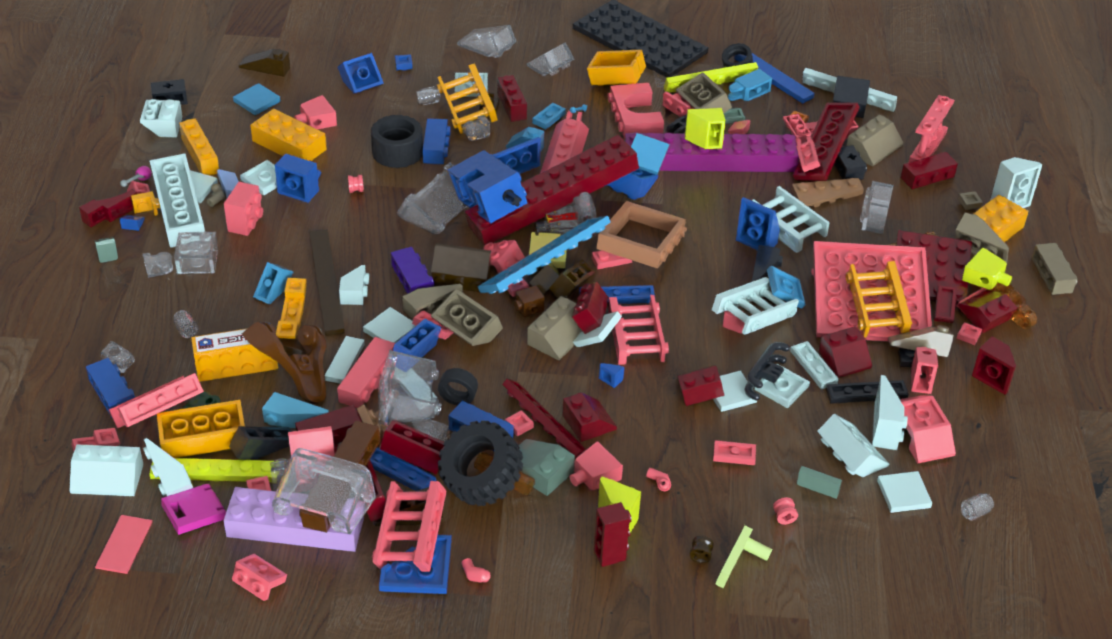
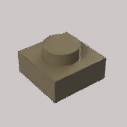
M976 191L959 194L958 200L965 210L982 208L983 202Z

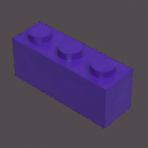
M412 247L391 252V266L407 294L417 289L434 287L432 276L427 274L426 266L421 264L419 254L415 253Z

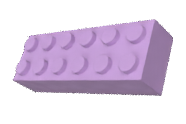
M235 487L224 518L226 537L355 552L364 521L363 501L346 500L329 531L325 533L303 527L299 511L301 506L308 500L309 495Z

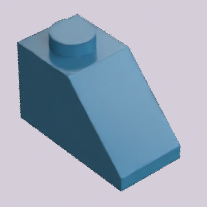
M527 127L512 136L506 148L509 149L540 137L541 152L544 148V131Z
M267 262L253 297L271 304L285 291L287 278L292 277L293 271Z

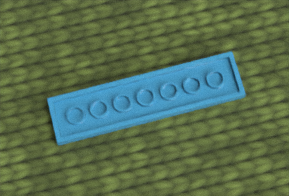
M603 216L587 219L477 286L480 293L488 292L492 294L497 291L498 293L506 291L511 283L516 284L522 281L524 275L535 273L537 267L548 265L551 263L550 259L564 255L565 250L577 247L579 245L578 242L581 240L586 241L592 237L591 234L594 232L598 233L606 229L605 226L610 223L609 217Z

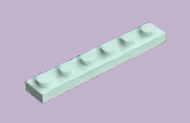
M805 68L803 71V83L834 93L837 77ZM869 88L867 104L894 112L897 96Z

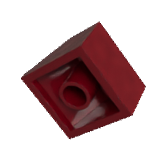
M989 290L983 291L958 305L974 326L982 329L981 334L1008 321L1017 310V306L1007 294Z
M856 326L821 337L819 354L838 378L872 368L866 339Z
M992 336L980 347L972 373L974 378L1004 395L1008 393L1016 368L1009 345Z
M716 365L677 375L686 406L725 396Z
M582 392L563 398L562 415L580 442L617 430V426L599 400Z

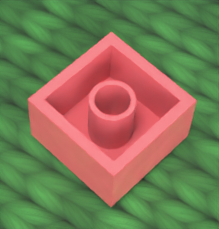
M238 182L224 202L228 232L248 236L251 230L255 228L256 222L263 215V208L261 207L262 195L259 192L258 185Z

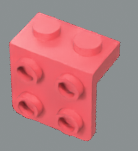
M503 240L499 243L491 242L483 247V250L491 251V265L495 266L498 273L525 258L515 240Z

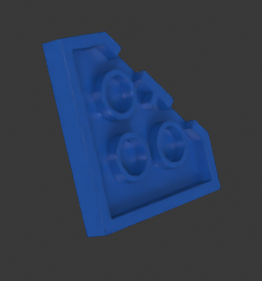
M437 535L430 572H422L413 561H395L391 565L388 563L381 568L379 591L447 594L452 535ZM412 546L405 552H414L416 547Z

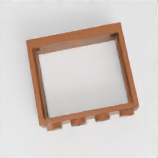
M626 201L611 218L610 223L605 226L606 229L599 232L597 249L658 269L662 262L666 261L668 254H672L675 245L678 246L681 237H684L687 227H685L686 219ZM629 220L670 232L657 249L616 236Z

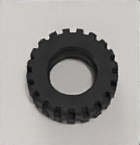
M482 420L480 423L473 421L468 426L464 424L460 427L459 431H454L450 434L452 437L449 440L446 439L443 444L444 449L440 450L439 454L441 460H438L439 475L441 480L444 481V485L461 501H465L469 505L485 506L486 502L493 504L497 502L496 499H503L507 496L506 493L509 490L512 491L514 489L515 481L518 482L521 477L519 471L523 470V463L521 462L523 455L519 450L520 447L517 442L499 424L495 422L490 423ZM494 450L493 461L487 470L477 476L467 477V469L471 460L483 451Z

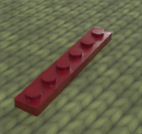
M506 378L502 385L508 390L507 394L517 399L519 406L531 413L532 419L544 425L543 429L548 434L554 435L556 437L555 441L560 446L566 447L570 453L575 455V459L587 450L519 382Z

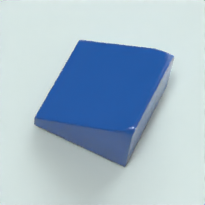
M131 215L123 216L120 218L121 229L139 231L145 218Z
M600 364V380L613 388L623 381V366Z

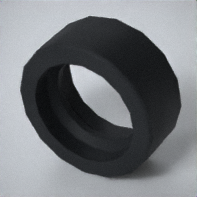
M741 43L728 46L722 53L724 68L753 63L752 51L749 46ZM735 55L747 56L741 62L733 63L728 61Z
M461 368L446 370L438 385L439 395L448 403L457 406L461 401L470 404L474 400L478 389V382L474 375ZM448 383H459L466 387L468 391L455 390Z

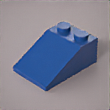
M743 197L741 199L736 241L758 250V245L775 247L778 243L780 232L776 211Z

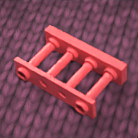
M938 95L916 129L915 133L922 136L919 144L911 154L909 162L930 157L934 154L947 133L948 127L943 126L942 123L955 100Z
M650 295V305L621 306V304L618 305L617 297H609L608 313L618 311L622 316V314L650 312L651 318H621L612 329L618 365L626 364L627 356H630V354L659 352L660 361L665 362V354L669 353L668 342L664 341L659 319V302L656 303L654 295ZM653 326L654 331L627 333L623 329L625 327ZM656 339L657 345H626L627 340Z
M193 373L186 377L181 376L109 409V412L117 428L124 425L129 427L204 391L196 374Z
M391 481L390 488L386 493L387 501L376 549L372 555L373 563L380 570L388 561H413L422 572H430L447 492L439 481H430L429 489L426 492H403L395 481ZM401 500H426L423 511H399ZM397 520H422L421 528L418 532L395 531ZM392 540L418 541L414 552H390Z

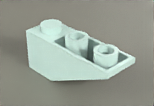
M144 439L147 447L143 449L147 459L152 458L154 465L151 466L155 478L160 477L162 483L158 484L163 496H170L194 488L186 469L180 462L149 439Z

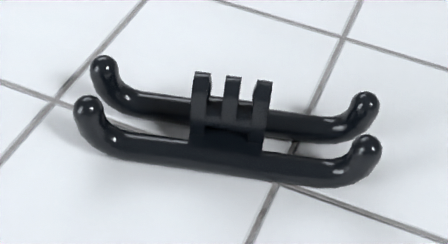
M782 342L770 344L749 371L747 376L748 382L744 388L745 394L755 401L760 399V395L752 390L754 387H763V382L759 380L760 378L775 383L784 372L782 366L772 362L784 364L787 362L786 357L773 353L775 350L789 351L790 346Z

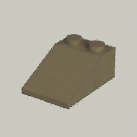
M965 212L956 228L955 239L972 241L971 254L976 255L982 248H985L1007 263L1009 247L983 219L975 214Z

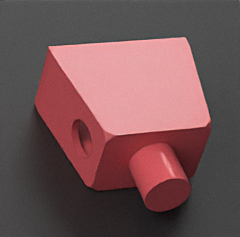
M323 95L300 105L301 114L294 116V119L315 129L337 126L336 111Z
M927 347L916 348L911 368L912 392L931 394L938 368L937 352L935 349ZM922 372L926 374L925 378H920Z
M596 442L575 459V473L570 475V481L574 486L584 482L591 490L599 489L602 476L616 482L622 480L623 465L599 442Z

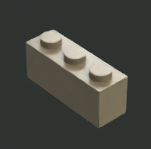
M1057 243L1035 245L1032 260L1052 295L1073 293L1074 287L1077 284V276L1073 273L1069 262L1066 261Z

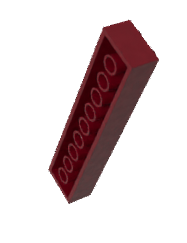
M616 135L522 182L521 186L527 193V196H525L527 204L490 224L478 215V205L466 210L465 215L468 226L484 246L491 242L494 243L545 217L546 214H551V212L559 210L588 195V193L590 194L639 169L637 152L619 135Z

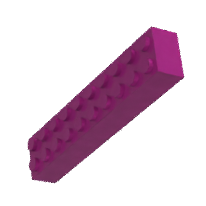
M635 132L625 133V142L630 147L637 134ZM639 133L669 144L659 171L795 172L799 160L795 135L724 134L722 148L704 149L686 140L685 133Z

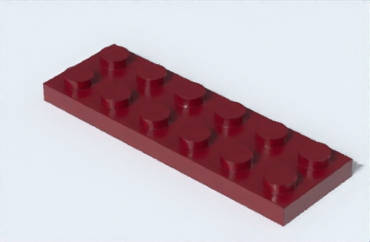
M858 102L826 103L811 135L820 166L804 172L799 161L793 174L795 180H827L859 110Z

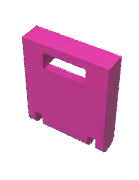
M204 484L161 498V505L178 535L224 520L226 510L210 484ZM178 505L185 516L179 519L175 514L178 512Z

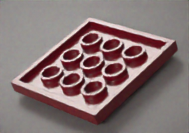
M898 230L896 246L925 247L930 301H936L938 285L957 287L956 305L967 297L968 282L962 279L965 266L970 262L972 241Z

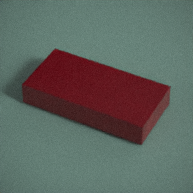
M937 286L934 321L954 322L957 287Z

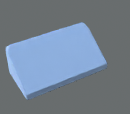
M218 169V180L226 198H228L239 181L235 173Z

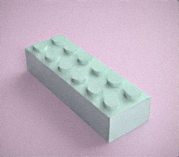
M186 154L150 160L170 247L207 240Z

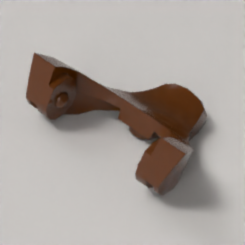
M256 322L242 333L252 346L281 364L291 375L299 396L305 401L321 402L326 398L323 357L327 344L323 332L318 326L304 325L298 331L296 338L307 351V355L293 354L290 357L276 336L275 327L271 323Z

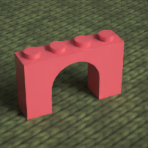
M649 83L610 86L608 102L611 103V110L615 113V122H618L619 132H622L624 139L625 133H663L664 120L661 112L635 113L628 110L632 107L652 105L653 92Z

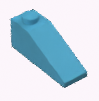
M276 392L272 394L262 408L265 423L272 426L296 428V422L329 412L327 409Z

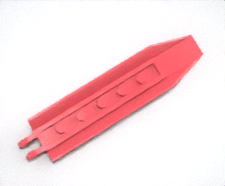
M568 110L566 119L556 124L540 173L583 152L589 128L581 121L582 112H578L577 119L574 120L572 119L573 114Z

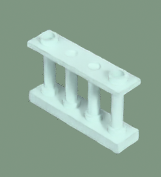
M780 186L776 189L775 198L763 204V206L770 209L778 204L785 208L776 213L780 228L778 239L796 253L802 250L804 238L815 232H818L823 237H826L828 234L830 222ZM791 213L797 217L789 223L781 220V218ZM802 223L810 226L800 233L793 229Z
M765 277L717 294L712 311L716 314L724 311L731 312L745 323L742 333L746 335L793 317L797 312L799 300L794 299L784 302L780 298L773 296L772 292L769 291V279ZM763 297H766L767 299H769L771 302H773V303H774L775 305H777V306H775V307L771 306L769 303H767V302H766L765 300H763L762 298H763ZM753 301L761 308H763L765 311L761 312L749 302ZM738 306L743 307L745 310H747L748 312H750L752 315H751V316L746 315L744 312H742V311H741L740 309H738L737 307H738Z

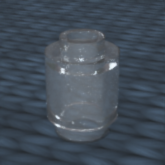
M436 86L416 91L418 104L439 103L438 99H441V94L436 89Z
M185 310L175 313L173 323L180 335L184 338L193 337L198 332L199 326L191 313Z
M979 493L962 502L961 512L965 518L973 521L989 513L994 507V502L990 495Z

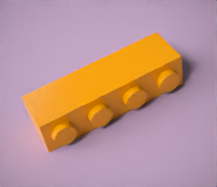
M196 118L179 122L181 139L199 172L209 176L217 174L219 169L217 155Z

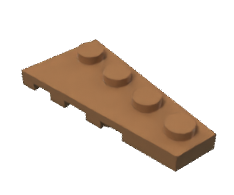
M859 178L796 183L792 184L791 190L795 198L806 206H813L815 208L824 202L833 203L838 198L844 200L862 195L864 188Z

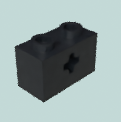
M184 79L151 83L153 99L180 101V105L188 104Z
M854 145L841 147L834 163L842 179L859 178V180H863L867 171V165L860 157V153L857 152Z

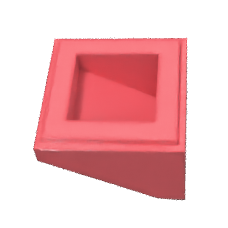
M750 120L734 122L728 133L746 134L750 128Z
M131 181L127 192L133 189L137 194L150 192L148 184Z
M724 311L723 327L743 334L742 331L745 323L731 312Z

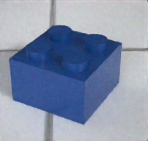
M285 154L275 164L277 192L279 194L309 203L318 193L317 163Z

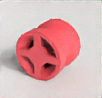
M362 174L357 177L348 175L349 193L354 191L364 192Z
M781 498L773 504V509L777 513V521L780 524H790L798 518V513L794 509L793 499Z

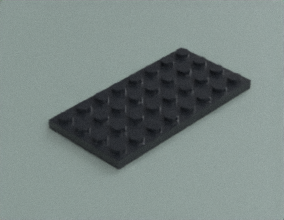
M617 0L607 2L574 22L572 28L614 51L642 50L646 68L665 78L673 77L707 54L709 47L623 5Z

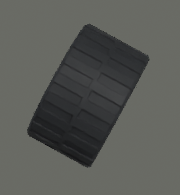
M390 115L377 120L371 127L373 158L381 165L390 168L408 167L418 162L423 155V131L420 123L414 118L403 115Z

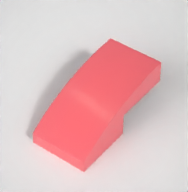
M115 428L94 430L92 437L72 439V448L75 451L76 444L118 446L120 441Z

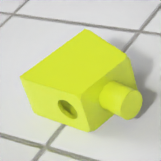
M982 248L965 266L962 280L991 290L998 282L1008 286L1012 276L1005 273L1006 261L987 249Z

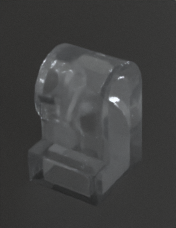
M484 115L478 116L477 121L466 122L462 130L469 140H479L490 136V122Z
M160 252L152 256L150 253L143 254L148 278L164 275L173 270L170 253Z
M113 341L101 351V360L109 358L112 364L118 366L120 373H124L135 361L131 352Z

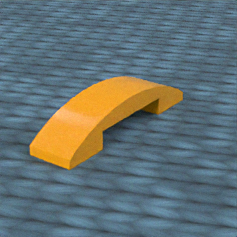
M287 278L281 320L278 321L276 330L278 338L296 339L305 303L306 279Z

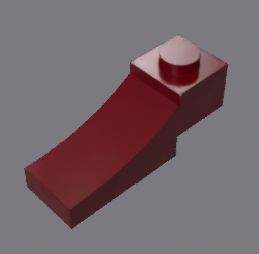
M132 189L112 198L97 201L93 199L79 207L82 221L89 227H93L104 220L112 222L134 209L131 196L137 195V192Z

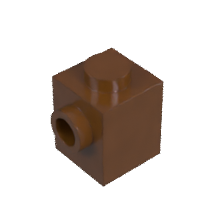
M536 285L516 292V300H514L515 309L520 311L523 317L544 311V296Z

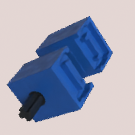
M485 150L448 169L458 200L469 208L478 204V215L490 224L527 204L525 197L527 193L521 186L520 181L522 179L518 171H514L509 165H505L500 159H496Z

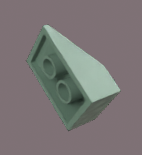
M525 439L519 444V450L523 455L521 460L523 470L519 471L520 479L546 496L574 472L575 455L561 446Z

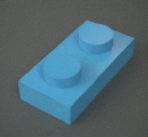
M551 103L533 117L532 123L546 130L566 114V109Z

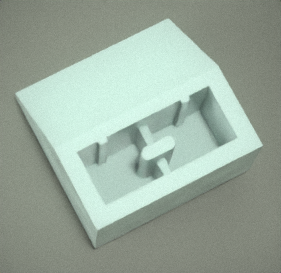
M146 100L140 123L159 137H177L180 128L179 122L182 121L180 101Z

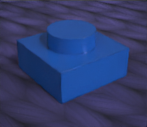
M411 55L395 56L396 70L413 69Z

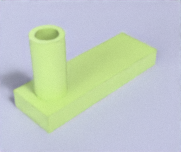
M744 526L716 581V585L724 588L743 549L766 561L773 549L749 538L753 529Z

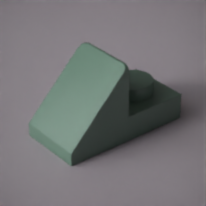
M113 237L94 241L100 263L118 259Z

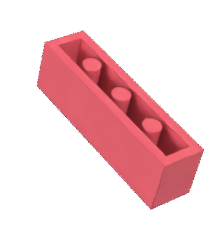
M378 337L373 338L338 386V401L349 406L354 405L355 408H358L368 402L374 389L378 388L380 380L383 376L387 375L392 365L390 358L395 343Z

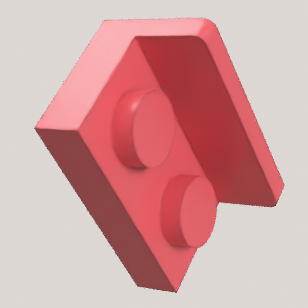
M667 91L663 93L662 106L679 117L686 115L688 109H694L678 93L673 95Z
M256 554L236 561L232 580L263 601L268 599L272 588L284 583L287 578L286 573Z

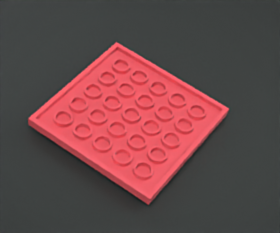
M814 241L816 337H822L823 335L854 326L858 329V315L850 284L846 282V272H849L850 264L855 265L856 273L881 272L886 268L888 261H895L912 321L910 331L932 326L925 247ZM884 279L859 281L861 289L887 287V281H884ZM888 294L863 296L864 304L892 301L891 296H888ZM892 310L867 312L869 320L896 317L895 311ZM896 325L871 327L865 339L888 341L890 336L901 333Z

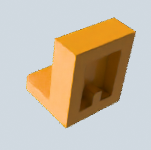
M153 191L131 196L135 214L153 210L154 215H158L157 209L160 208L159 199L154 197Z

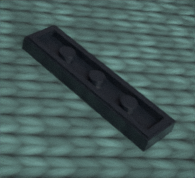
M904 380L889 381L899 399L908 398L909 393ZM879 382L828 384L826 392L830 404L875 401Z

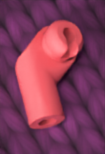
M653 468L648 469L646 477L655 480L661 491L665 492L671 488L668 474Z
M470 558L464 559L461 562L468 580L480 583L489 581L490 572L488 570L474 567Z

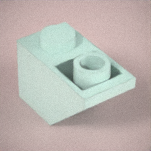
M361 265L341 277L339 289L340 304L363 305L364 297L368 296V286L365 285L369 284V273H366L365 265Z

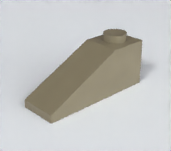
M455 284L417 289L402 296L403 311L412 320L421 311L433 314L456 289L462 292V285Z
M938 325L937 328L931 326L890 336L888 342L891 346L916 350L917 347H927L935 349L937 355L948 357L954 335L948 327Z

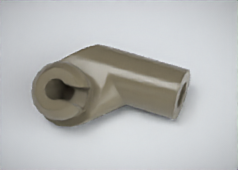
M219 184L211 186L213 196L207 200V204L210 207L215 206L224 198L223 188Z

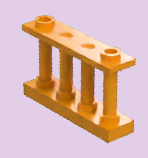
M475 63L468 65L470 72L466 76L447 83H443L441 76L438 77L439 84H437L439 93L444 94L454 118L451 119L454 129L458 128L460 134L463 133L462 124L483 116H489L491 122L498 120L494 106ZM469 81L475 83L472 87L451 95L447 93V89ZM472 93L480 94L476 99L454 107L451 101ZM479 104L485 106L483 110L459 119L456 113Z
M888 261L886 268L881 272L856 273L855 265L850 264L849 272H846V282L850 284L858 315V329L862 331L864 338L868 336L871 327L896 325V327H899L901 334L909 332L912 321L895 261ZM884 279V281H887V287L861 289L859 281ZM888 294L892 300L886 303L864 304L863 296ZM892 310L896 314L895 318L869 320L867 312Z

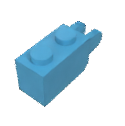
M761 69L735 79V83L729 86L731 93L728 95V99L730 101L738 99L750 101L771 91L772 77Z

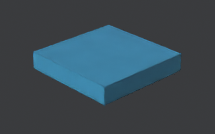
M259 83L233 97L235 103L254 115L281 102L280 96Z
M637 133L631 148L637 152L639 169L658 175L669 144Z
M770 266L767 269L772 295L786 302L798 299L797 307L802 309L806 304L800 279Z

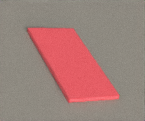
M121 515L95 568L128 574L152 524V520Z

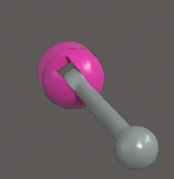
M147 166L139 167L136 170L135 176L127 180H121L120 185L126 187L129 182L135 179L141 181L149 179L151 177L150 168Z

